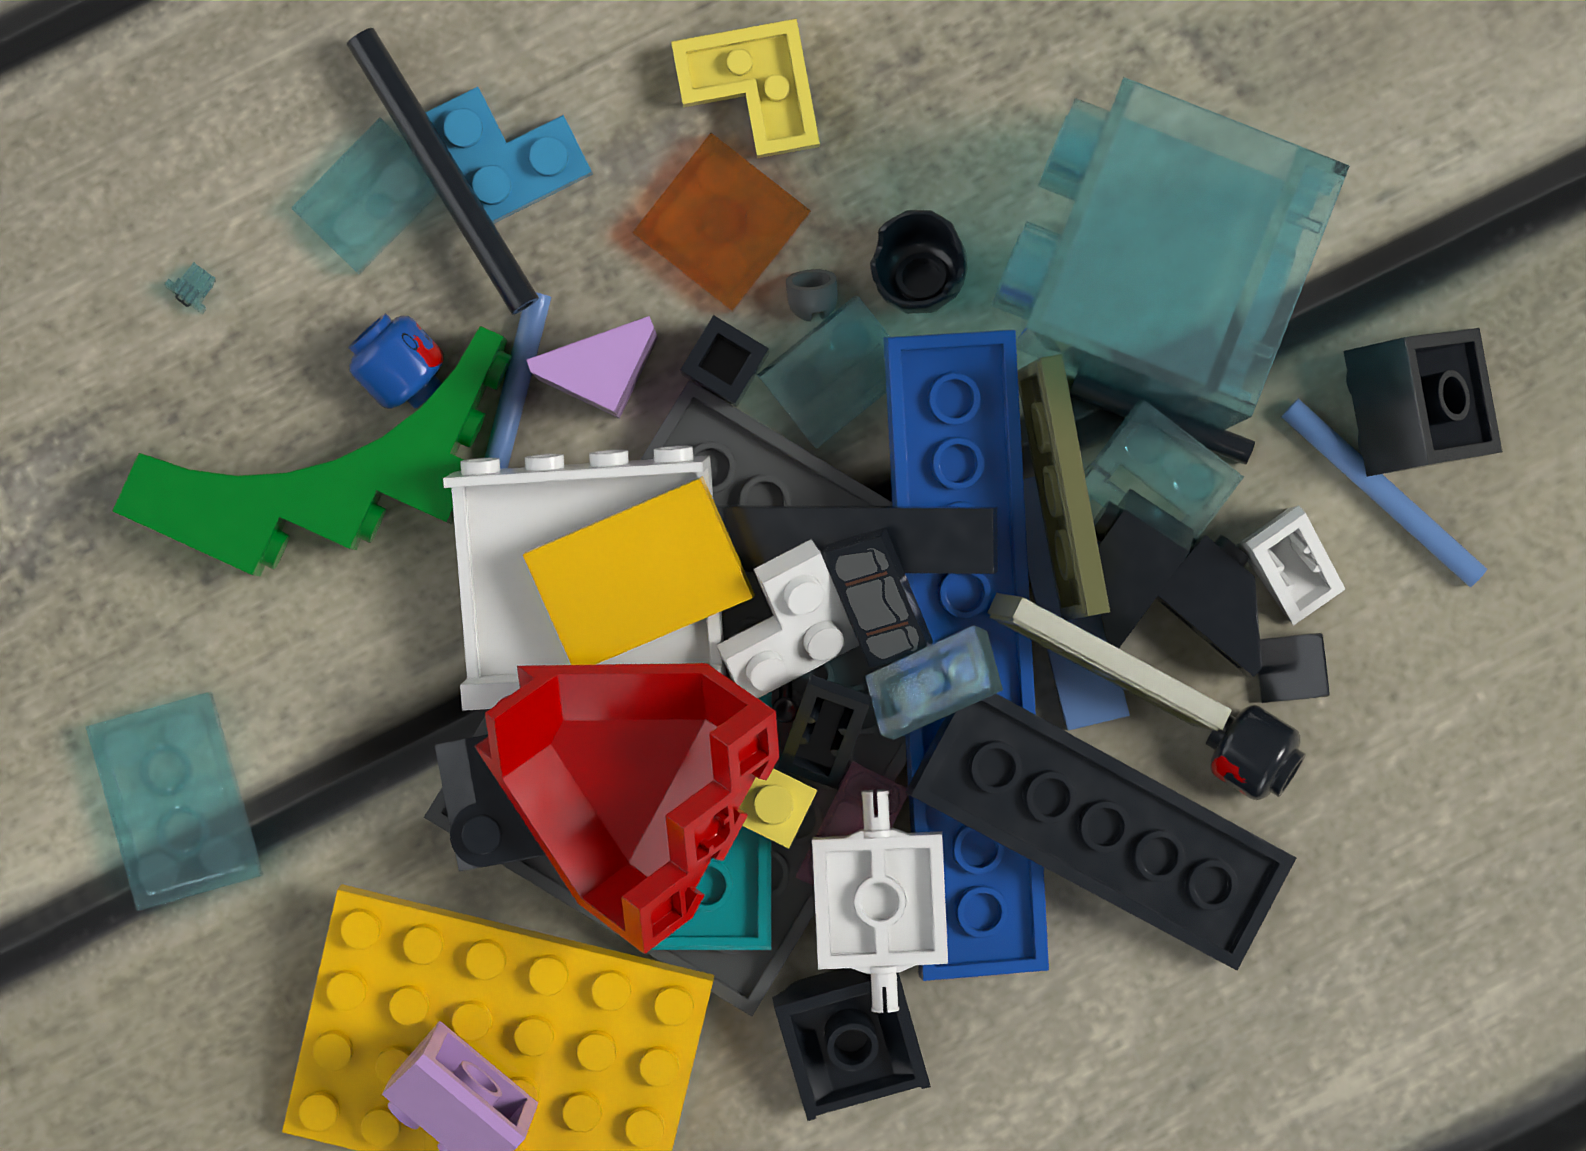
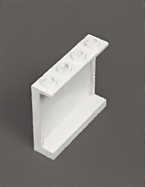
M668 446L653 449L654 459L629 461L628 450H605L589 453L590 463L564 465V454H541L525 457V467L500 469L499 458H478L460 461L461 471L453 472L443 478L444 488H452L467 679L460 685L462 711L491 709L502 698L520 689L517 666L571 665L523 554L703 476L713 498L710 456L693 457V446ZM722 611L596 665L707 663L726 676V666L716 646L724 642Z

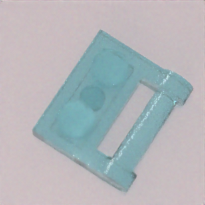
M1140 399L1094 461L1084 469L1089 500L1093 499L1103 507L1109 500L1118 505L1126 494L1109 480L1119 465H1121L1185 514L1181 522L1194 530L1191 548L1244 478L1239 472L1145 400Z

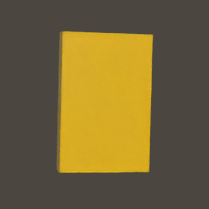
M703 476L523 554L571 665H596L752 599L755 596Z

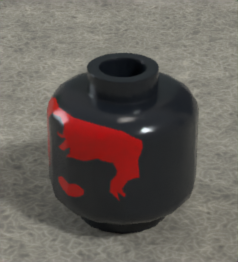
M1257 705L1244 708L1236 718L1229 715L1223 730H1212L1206 741V745L1215 750L1211 758L1210 768L1212 774L1253 800H1261L1270 793L1280 797L1294 778L1306 755L1298 749L1300 746L1299 732L1294 727Z

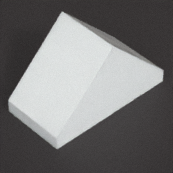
M1300 506L1288 508L1236 544L1250 558L1248 563L1293 626L1345 590L1309 518Z

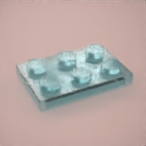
M212 692L86 726L137 911L263 875Z

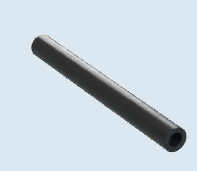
M368 28L356 34L347 42L348 48L509 311L514 315L530 307L538 301V295L374 28Z

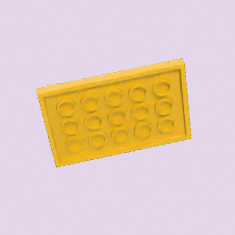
M341 884L337 889L282 1133L356 1151H439L437 1147L439 1142L419 1126L418 1129H411L392 1114L388 1108L390 1101L382 1093L391 1076L435 1025L441 1021L538 1102L526 1138L514 1151H672L715 975Z

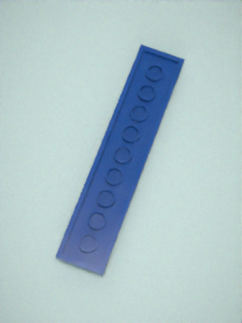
M1016 330L883 337L893 506L997 507V573H905L933 639V644L928 652L901 659L908 786L966 678L975 681L1036 715L1032 640L991 619V615L987 613L996 593L1019 596L1030 601ZM909 795L911 833L942 832L948 964L918 965L919 978L923 981L1048 971L1044 867Z

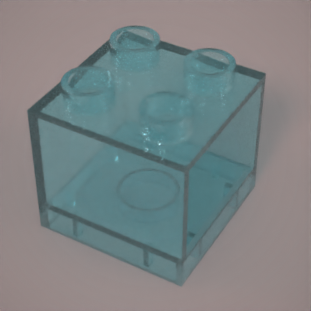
M1123 77L1105 109L1076 97L1074 98L1068 115H1065L1038 183L1039 188L1069 199L1058 229L1054 232L1026 221L1021 235H1018L991 306L1022 318L1016 333L1017 350L1036 358L1062 354L1064 366L1067 370L1086 375L1226 430L1252 417L1350 165Z

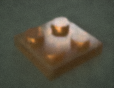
M710 133L632 233L733 313L809 217L811 210L718 137Z

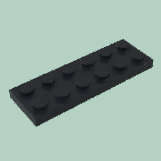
M967 678L964 680L905 791L906 794L1236 971L1239 969L1297 857Z

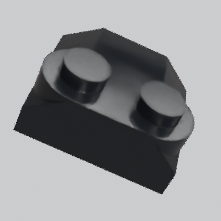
M488 734L435 745L450 825V842L456 855L459 871L546 855L474 747L488 737Z
M852 968L836 969L797 980L785 990L772 997L807 1121L817 1119L816 1116L914 1088L921 1087V1089L931 1087L899 972L897 973L899 1011L887 1012L886 987H882L883 1013L871 1011V974H866Z

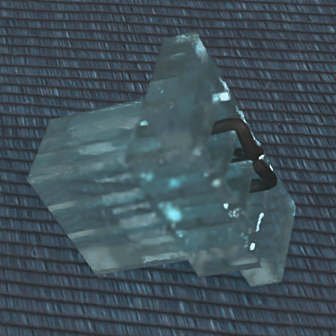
M193 262L181 279L178 278L175 283L168 279L165 282V286L175 294V299L186 307H193L203 315L206 307L202 302L213 288L216 279Z

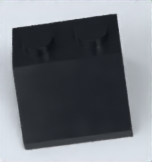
M1480 328L1403 337L1343 351L1347 368L1346 383L1352 395L1359 433L1358 447L1364 460L1367 477L1503 452Z

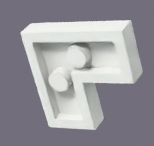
M810 539L753 569L774 616L716 645L732 681L756 698H760L859 646V643L823 557Z

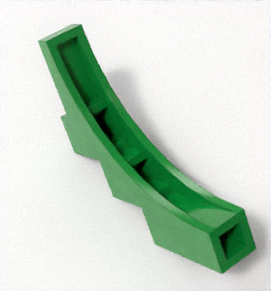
M480 326L456 368L421 408L381 438L333 461L287 473L235 476L190 470L149 455L138 453L112 511L254 576H261L265 566L274 570L281 560L290 538L289 534L282 532L286 520L352 550H357L361 539L371 543L386 512V508L377 505L382 493L452 524L454 521L452 488H444L443 478L453 472L461 471L460 461L464 459L457 457L456 453L460 445L471 448L480 431L486 414L477 410L487 386L497 390L506 374L512 359V355L503 352L508 341L504 336Z

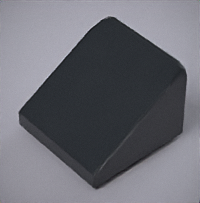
M1322 633L1260 639L1262 668L1258 672L1261 703L1328 697L1330 695Z

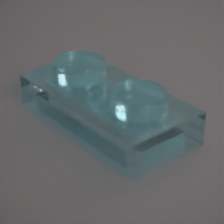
M975 625L865 676L870 696H872V704L880 734L893 740L1003 690L988 633L986 630Z

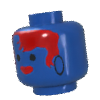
M385 313L367 327L349 346V349L354 354L349 365L350 373L384 408H396L407 401L416 409L429 399L442 384L435 374L442 366L444 353L416 321L409 316L403 315L392 320Z

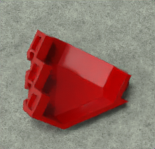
M707 663L517 666L520 689L511 695L505 696L494 707L485 712L488 737L474 747L576 902L642 953L646 954L693 918L705 896L696 889L712 858L724 861L748 816L739 807L755 778L767 780L778 761L779 747L776 711Z

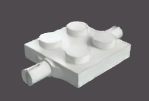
M877 789L878 815L874 814L873 790L861 791L864 829H860L847 836L812 838L818 969L852 968L866 974H871V1011L883 1013L882 987H886L887 1012L899 1011L898 972H902L915 965L948 964L942 832L906 833L890 828L889 790Z

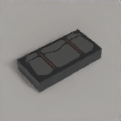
M886 527L826 545L822 552L823 559L869 667L872 668L928 652L933 644V639Z

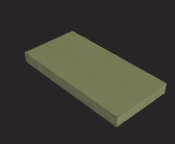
M1063 355L1041 357L1018 370V387L1061 618L1071 620L1109 613L1110 607Z

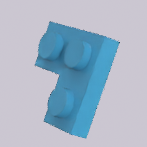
M479 87L426 112L494 224L593 175L564 115L507 143Z

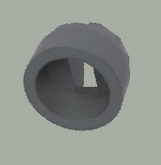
M809 269L796 272L786 279L787 300L790 309L802 320L811 322L812 313L819 312L821 319H826L836 308L838 290L837 278L833 272L822 269Z

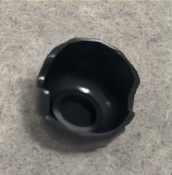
M906 210L886 221L878 230L876 250L870 261L872 279L877 286V291L885 302L906 314L933 313L956 298L963 287L968 270L967 253L951 221L932 210Z

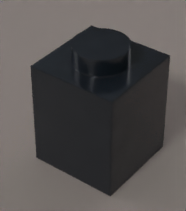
M713 315L680 371L687 379L737 408L768 357L769 348Z

